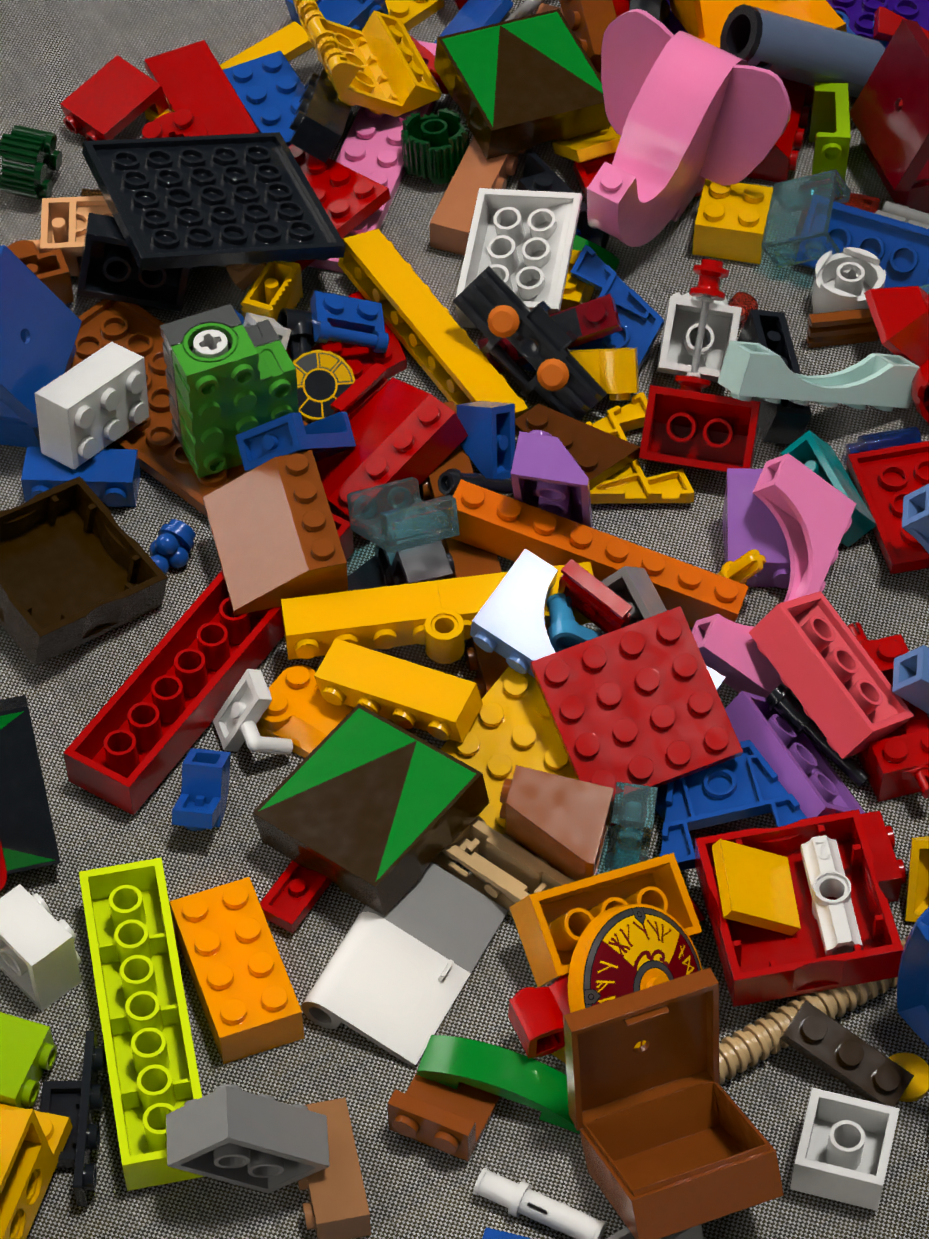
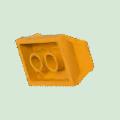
M293 665L282 671L269 687L272 701L256 725L260 736L291 739L293 742L292 752L306 758L354 707L345 704L336 706L327 702L322 697L314 678L315 670L306 665Z

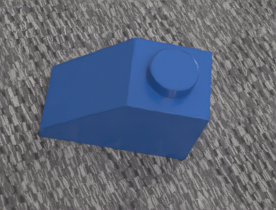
M475 401L457 405V416L468 434L460 443V446L485 478H511V469L516 450L515 404Z

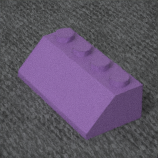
M532 430L529 433L519 431L511 469L514 499L593 528L589 478L558 437H554L548 432L542 430Z
M741 691L725 708L738 741L751 740L778 775V781L788 794H792L798 801L800 809L807 818L859 809L860 814L865 813L819 748L803 732L798 735L796 730L775 710L771 712L768 709L770 705L765 701V697Z

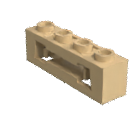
M477 816L453 843L440 851L431 861L509 910L507 914L511 917L513 916L509 907L530 895L528 891L534 894L575 882V880L566 877L552 868L541 857L532 855L520 847L510 836L500 834L486 825L480 816ZM454 860L457 861L458 863H460L461 865H463L465 868H467L468 870H470L472 873H471V874L468 873L467 871H465L464 869H462L460 866H458L457 864H455V863L452 862V861H454Z

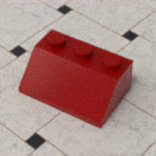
M650 385L639 458L727 472V468L752 469L761 402L753 400L749 402L741 401L733 397Z

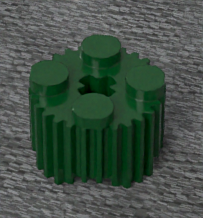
M448 108L438 110L437 115H434V113H431L429 116L424 114V117H420V113H411V117L407 116L406 120L402 121L403 130H401L402 154L406 174L416 175L417 177L423 176V179L430 177L431 181L438 185L450 182L451 176H454L469 146L467 124H464V121H460L459 112L454 113V110L448 111Z
M14 125L11 134H2V140H0V156L2 157L0 191L35 199L50 198L53 188L51 180L53 170L58 171L62 163V151L56 150L57 135L52 132L20 125Z

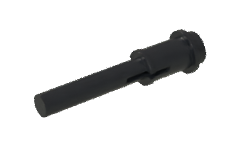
M452 468L443 472L438 479L440 492L449 499H452L461 479L499 494L514 495L512 480L485 478L481 473H461L460 470Z
M783 684L775 688L765 699L770 705L768 709L771 712L775 710L796 730L798 735L803 732L858 787H861L870 776L851 757L841 759L838 753L830 748L826 737L816 723L805 714L802 704L791 693V689L786 688Z

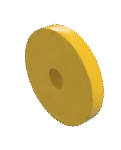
M907 1052L896 1053L889 1058L914 1075L899 1101L913 1102L923 1098L929 1092V1065L921 1057Z

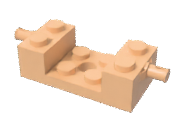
M104 196L42 198L40 240L28 241H32L37 246L39 253L61 248L70 271V276H79L80 257H82L89 213L112 217L113 215Z

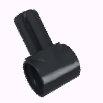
M282 308L278 314L277 322L282 327L291 329L287 347L290 348L291 361L293 362L303 353L312 351L311 346L316 343L313 334L311 311Z

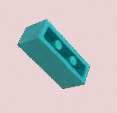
M808 430L781 452L782 455L787 453L792 455L857 503L851 516L852 524L841 539L842 544L850 547L877 525L829 444Z

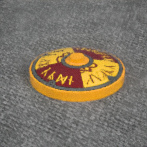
M620 905L600 913L587 925L572 954L568 974L570 1013L702 970L698 953L688 933L674 917L652 905ZM644 1040L638 1042L637 1044H635L633 1048H639L646 1043V1041Z

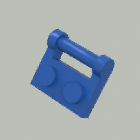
M314 291L310 299L315 342L325 344L328 341L372 348V351L375 353L385 354L388 348L389 335L385 333L382 303Z

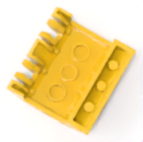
M293 0L301 25L308 36V41L316 51L318 60L322 63L328 74V79L332 82L338 98L343 103L349 106L359 105L368 108L371 112L378 115L384 113L397 117L440 99L442 92L401 19L374 10L362 31L326 20L318 8L317 0Z

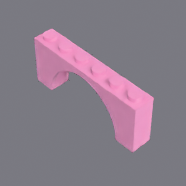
M787 453L765 463L753 490V494L775 516L787 542L791 572L788 591L783 602L815 592H823L826 585L825 577L830 566L838 557L839 544L843 535L852 524L851 516L857 504ZM720 614L696 620L691 632L704 662L708 667L725 677V684L738 693L745 691L765 698L780 684H783L780 674L769 659L761 654L757 648V643L749 634L754 628L753 626L735 623Z

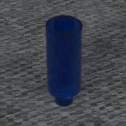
M916 426L858 436L856 443L846 444V453L848 456V454L918 443L922 442L921 435Z

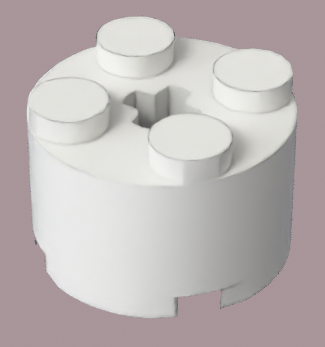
M855 247L843 248L841 253L832 254V251H829L822 255L815 267L811 299L813 314L869 308L864 293L869 289L884 288L886 280L885 269L883 270L880 266V260L877 256L869 251Z

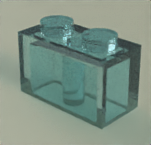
M622 782L616 783L604 868L619 869L647 860L653 830L657 787Z

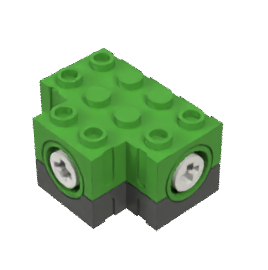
M228 304L160 325L161 336L164 339L162 343L164 362L167 365V369H165L167 387L170 391L168 395L169 405L173 416L171 420L172 429L197 478L219 473L222 470L243 464L235 435L289 413L299 412L296 368L269 319L258 322L256 325L244 327L232 304Z

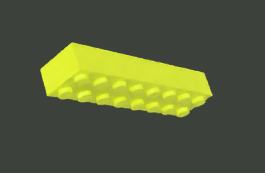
M162 857L80 871L82 899L121 1162L127 1191L205 1177L167 1166L166 1114L183 1107L184 1103L189 1100L202 1098Z

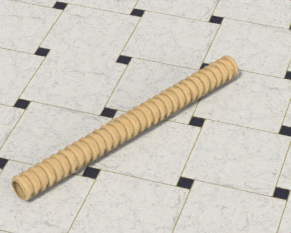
M906 936L905 941L901 940L903 950L908 936ZM898 977L809 993V995H800L798 1001L791 1000L788 1002L787 1007L780 1006L776 1013L769 1012L765 1019L759 1018L754 1022V1025H746L743 1031H735L732 1037H724L721 1044L719 1043L720 1083L718 1084H723L725 1077L727 1079L734 1078L736 1071L743 1073L747 1070V1065L753 1067L757 1065L759 1059H768L770 1053H778L781 1047H789L780 1037L805 1001H808L835 1020V1017L840 1018L844 1016L846 1011L855 1010L857 1005H864L867 1002V998L874 999L878 996V993H885L889 987H896Z

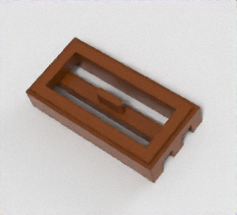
M869 308L809 314L806 336L808 348L878 341L879 336Z

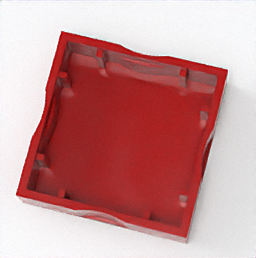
M859 809L801 819L781 827L751 828L695 838V868L733 1007L898 977L903 947L888 899L882 892L876 878L874 855ZM827 835L828 838L836 839L844 873L851 883V900L863 950L860 944H855L853 952L831 956L825 955L818 922L812 914V897L800 851L801 844L808 842L812 837ZM719 839L788 857L801 929L793 936L723 917L712 845ZM826 897L829 900L837 899L834 897Z

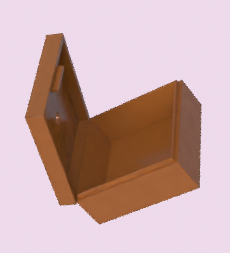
M711 968L563 1015L569 1116L576 1130L580 1131L589 1175L635 1239H660L784 1196L776 1150L718 1084L720 1083L719 982ZM644 1040L646 1041V1043L639 1048H633L635 1044H637L638 1042Z

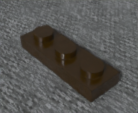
M808 1001L801 1005L780 1037L786 1044L871 1102L895 1107L914 1077L913 1074Z

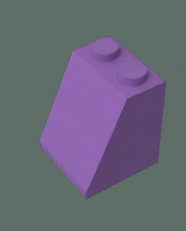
M727 468L722 515L724 563L728 561L734 562L748 551L756 549L760 555L765 556L766 563L763 565V570L747 580L746 585L749 587L788 588L791 572L790 556L784 533L770 509L753 494L763 469Z

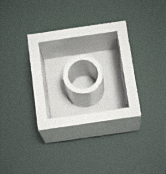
M19 884L0 898V969L43 1011L82 982L78 965L81 963V959L75 950L74 941L76 940V935L70 925L63 919L57 921L50 914L48 905L37 893L31 895Z
M812 1087L794 1163L790 1189L878 1211L900 1108Z

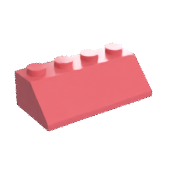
M821 591L777 604L749 632L757 643L758 650L769 659L780 674L783 684L791 689L802 704L805 714L816 723L826 737L830 748L838 753L841 759L868 749L869 742L881 740L914 717L901 697L892 692V685Z

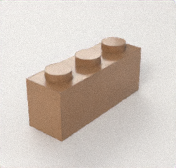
M346 1097L307 1104L305 1106L308 1107L309 1111L327 1116L330 1167L297 1181L299 1191L308 1189L310 1202L302 1203L306 1229H315L317 1239H355L370 1236V1212Z

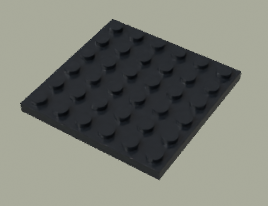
M280 132L83 141L82 154L139 270L158 271L169 268L192 269L201 266L226 267L233 264L259 265L265 262L283 261L292 263L297 260L317 259L324 261L330 258H344L345 243Z

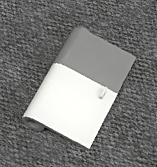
M430 862L422 877L385 916L367 905L364 906L302 1003V1010L311 1021L327 1029H336L340 1023L345 1024L414 1068L424 1053L431 1035L436 1033L509 910L435 863Z

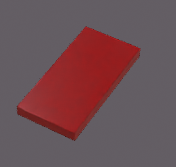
M205 40L144 59L145 69L149 76L162 86L171 112H176L182 108L190 110L193 115L202 120L209 135L259 133L258 128Z

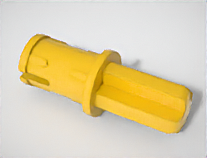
M752 549L734 562L728 561L724 563L721 571L717 574L746 585L748 579L763 570L766 558L760 555L758 550Z

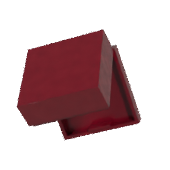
M903 19L849 113L861 133V147L895 204H902L911 209L929 213V40L917 21ZM902 99L903 105L899 106V102Z

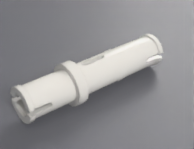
M483 1168L479 1174L473 1194L480 1195L508 1208L509 1214L515 1217L522 1214L575 1239L602 1238L607 1225L606 1221L598 1220L564 1203L530 1189L531 1184L525 1181H521L518 1184L489 1171L487 1168Z

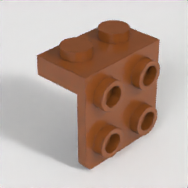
M415 1074L406 1093L395 1089L387 1103L389 1130L469 1161L501 1097L462 1082L459 1083L457 1089Z

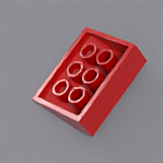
M392 377L350 420L356 446L316 462L331 513L352 522L353 531L364 540H367L468 436L456 412L430 393Z

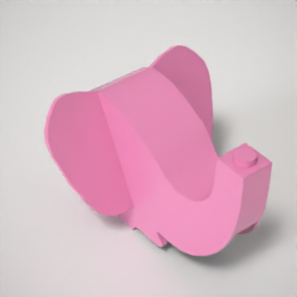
M632 9L613 20L606 28L602 41L601 82L608 121L621 138L612 165L604 162L587 187V220L589 227L597 228L619 239L627 246L639 247L655 238L670 220L676 222L681 217L697 192L700 193L705 179L724 186L742 181L767 157L784 133L790 120L791 104L780 77L771 70L749 66L746 60L687 32L678 31L674 35L662 22L647 11Z

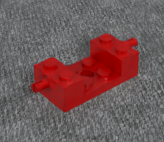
M855 622V627L853 623L848 625L847 627L893 687L894 658L909 652L902 635L898 634L881 639L868 640L861 623ZM903 698L901 699L913 713L914 717L881 740L869 742L868 749L857 754L864 771L870 776L868 780L878 802L922 792L924 798H929V719L926 712Z

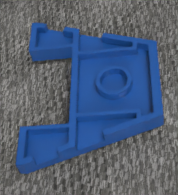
M585 245L570 271L571 276L601 290L599 297L611 294L615 300L622 331L570 348V350L637 348L639 372L664 325V319L633 289H630L617 276V273L596 255V252L591 247ZM530 363L521 366L524 370L537 372Z
M751 740L739 742L743 750L741 756L668 783L665 822L662 829V848L659 857L674 852L680 871L695 868V851L689 831L772 813L776 827L789 825L807 818L800 809L798 801L792 794H788L778 781V775Z

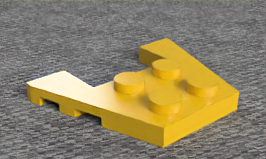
M644 392L632 396V401L623 407L616 405L607 410V416L595 423L588 421L586 424L628 441L624 432L644 427L648 400ZM636 459L591 489L590 497L591 504L694 502L695 492L683 469L645 477Z

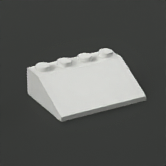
M479 188L456 297L490 266L530 310L540 302L545 301L551 308L548 312L549 315L560 312L582 202V193ZM455 304L461 327L477 328Z

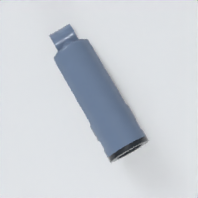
M745 4L737 6L728 15L720 36V49L746 60L749 66L771 70L780 78L814 86V82L848 83L849 96L856 98L860 95L885 51L884 46L879 41Z

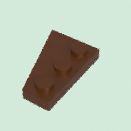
M537 404L515 419V435L517 436L519 431L529 433L532 430H542L554 437H558L589 478L590 490L639 458L640 446L541 404Z

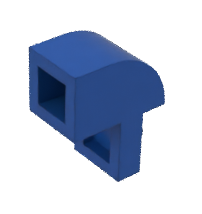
M197 748L190 749L182 763L181 795L172 809V825L184 826V828L190 831H203L221 826L228 798L231 752Z

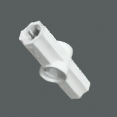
M827 835L812 837L808 842L801 844L800 851L812 897V914L818 922L825 955L831 956L853 952L855 944H860L863 950L851 900V883L845 876L836 839L828 838ZM826 897H834L837 899L829 900Z

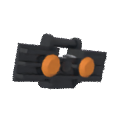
M490 266L453 300L458 308L489 340L481 351L485 356L489 354L522 389L520 393L524 398L535 390L553 410L580 420L608 394L566 349L578 339L573 331H563L548 314L551 308L545 301L540 302L530 310ZM505 338L537 371V375L533 379L499 345Z

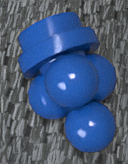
M172 519L168 524L162 525L158 532L159 536L151 543L149 548L150 558L164 574H167L169 566L177 569L187 564L189 559L188 553H190L194 546L193 540L196 536L189 525L180 520Z

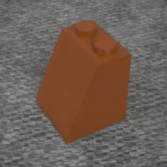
M516 765L513 779L505 778L500 796V802L502 803L500 818L506 819L505 834L514 839L531 854L544 859L552 868L566 877L578 881L597 875L611 820L614 788Z

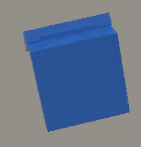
M5 245L0 246V445L25 448L41 447L34 393L70 370L77 350L75 340L82 321Z

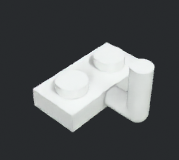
M247 669L217 713L213 723L224 751L238 752L245 741L248 749L253 752L289 755L293 750L291 739L260 736L256 725L272 701L270 690L266 685L261 670Z

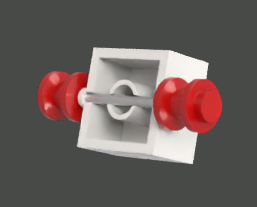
M702 259L701 265L693 266V272L699 275L698 286L690 288L689 295L697 297L699 300L670 296L667 303L656 372L676 375L674 382L681 386V390L702 393V389L710 387L711 381L718 382L729 341L737 340L742 308L713 303L714 300H725L726 294L719 290L721 279L729 277V270L723 268V262L712 259Z

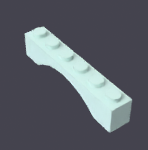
M729 341L717 383L730 390L731 397L741 401L749 402L752 400V397H758L764 401L779 404L781 399H786L803 406H808L810 401L832 408H836L838 403L859 410H864L866 405L882 411L892 412L894 407L909 408L912 400V380L919 366L900 355L871 353L860 362L844 370L826 375L807 376L792 372L780 355L760 343Z

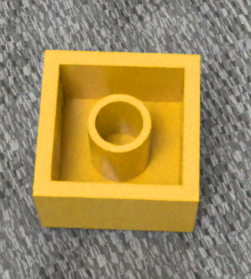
M705 179L694 224L692 254L760 264L771 217L774 187L739 182L724 186Z

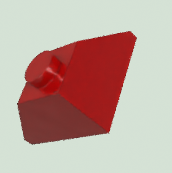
M919 286L877 288L866 291L864 294L881 344L894 355H900L920 367L929 359V294Z

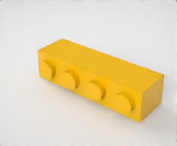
M337 638L333 641L314 675L321 695L327 702L336 706L345 704L354 708L360 704L382 717L393 720L403 728L411 729L415 727L427 731L433 737L444 741L452 739L463 743L483 705L475 682Z

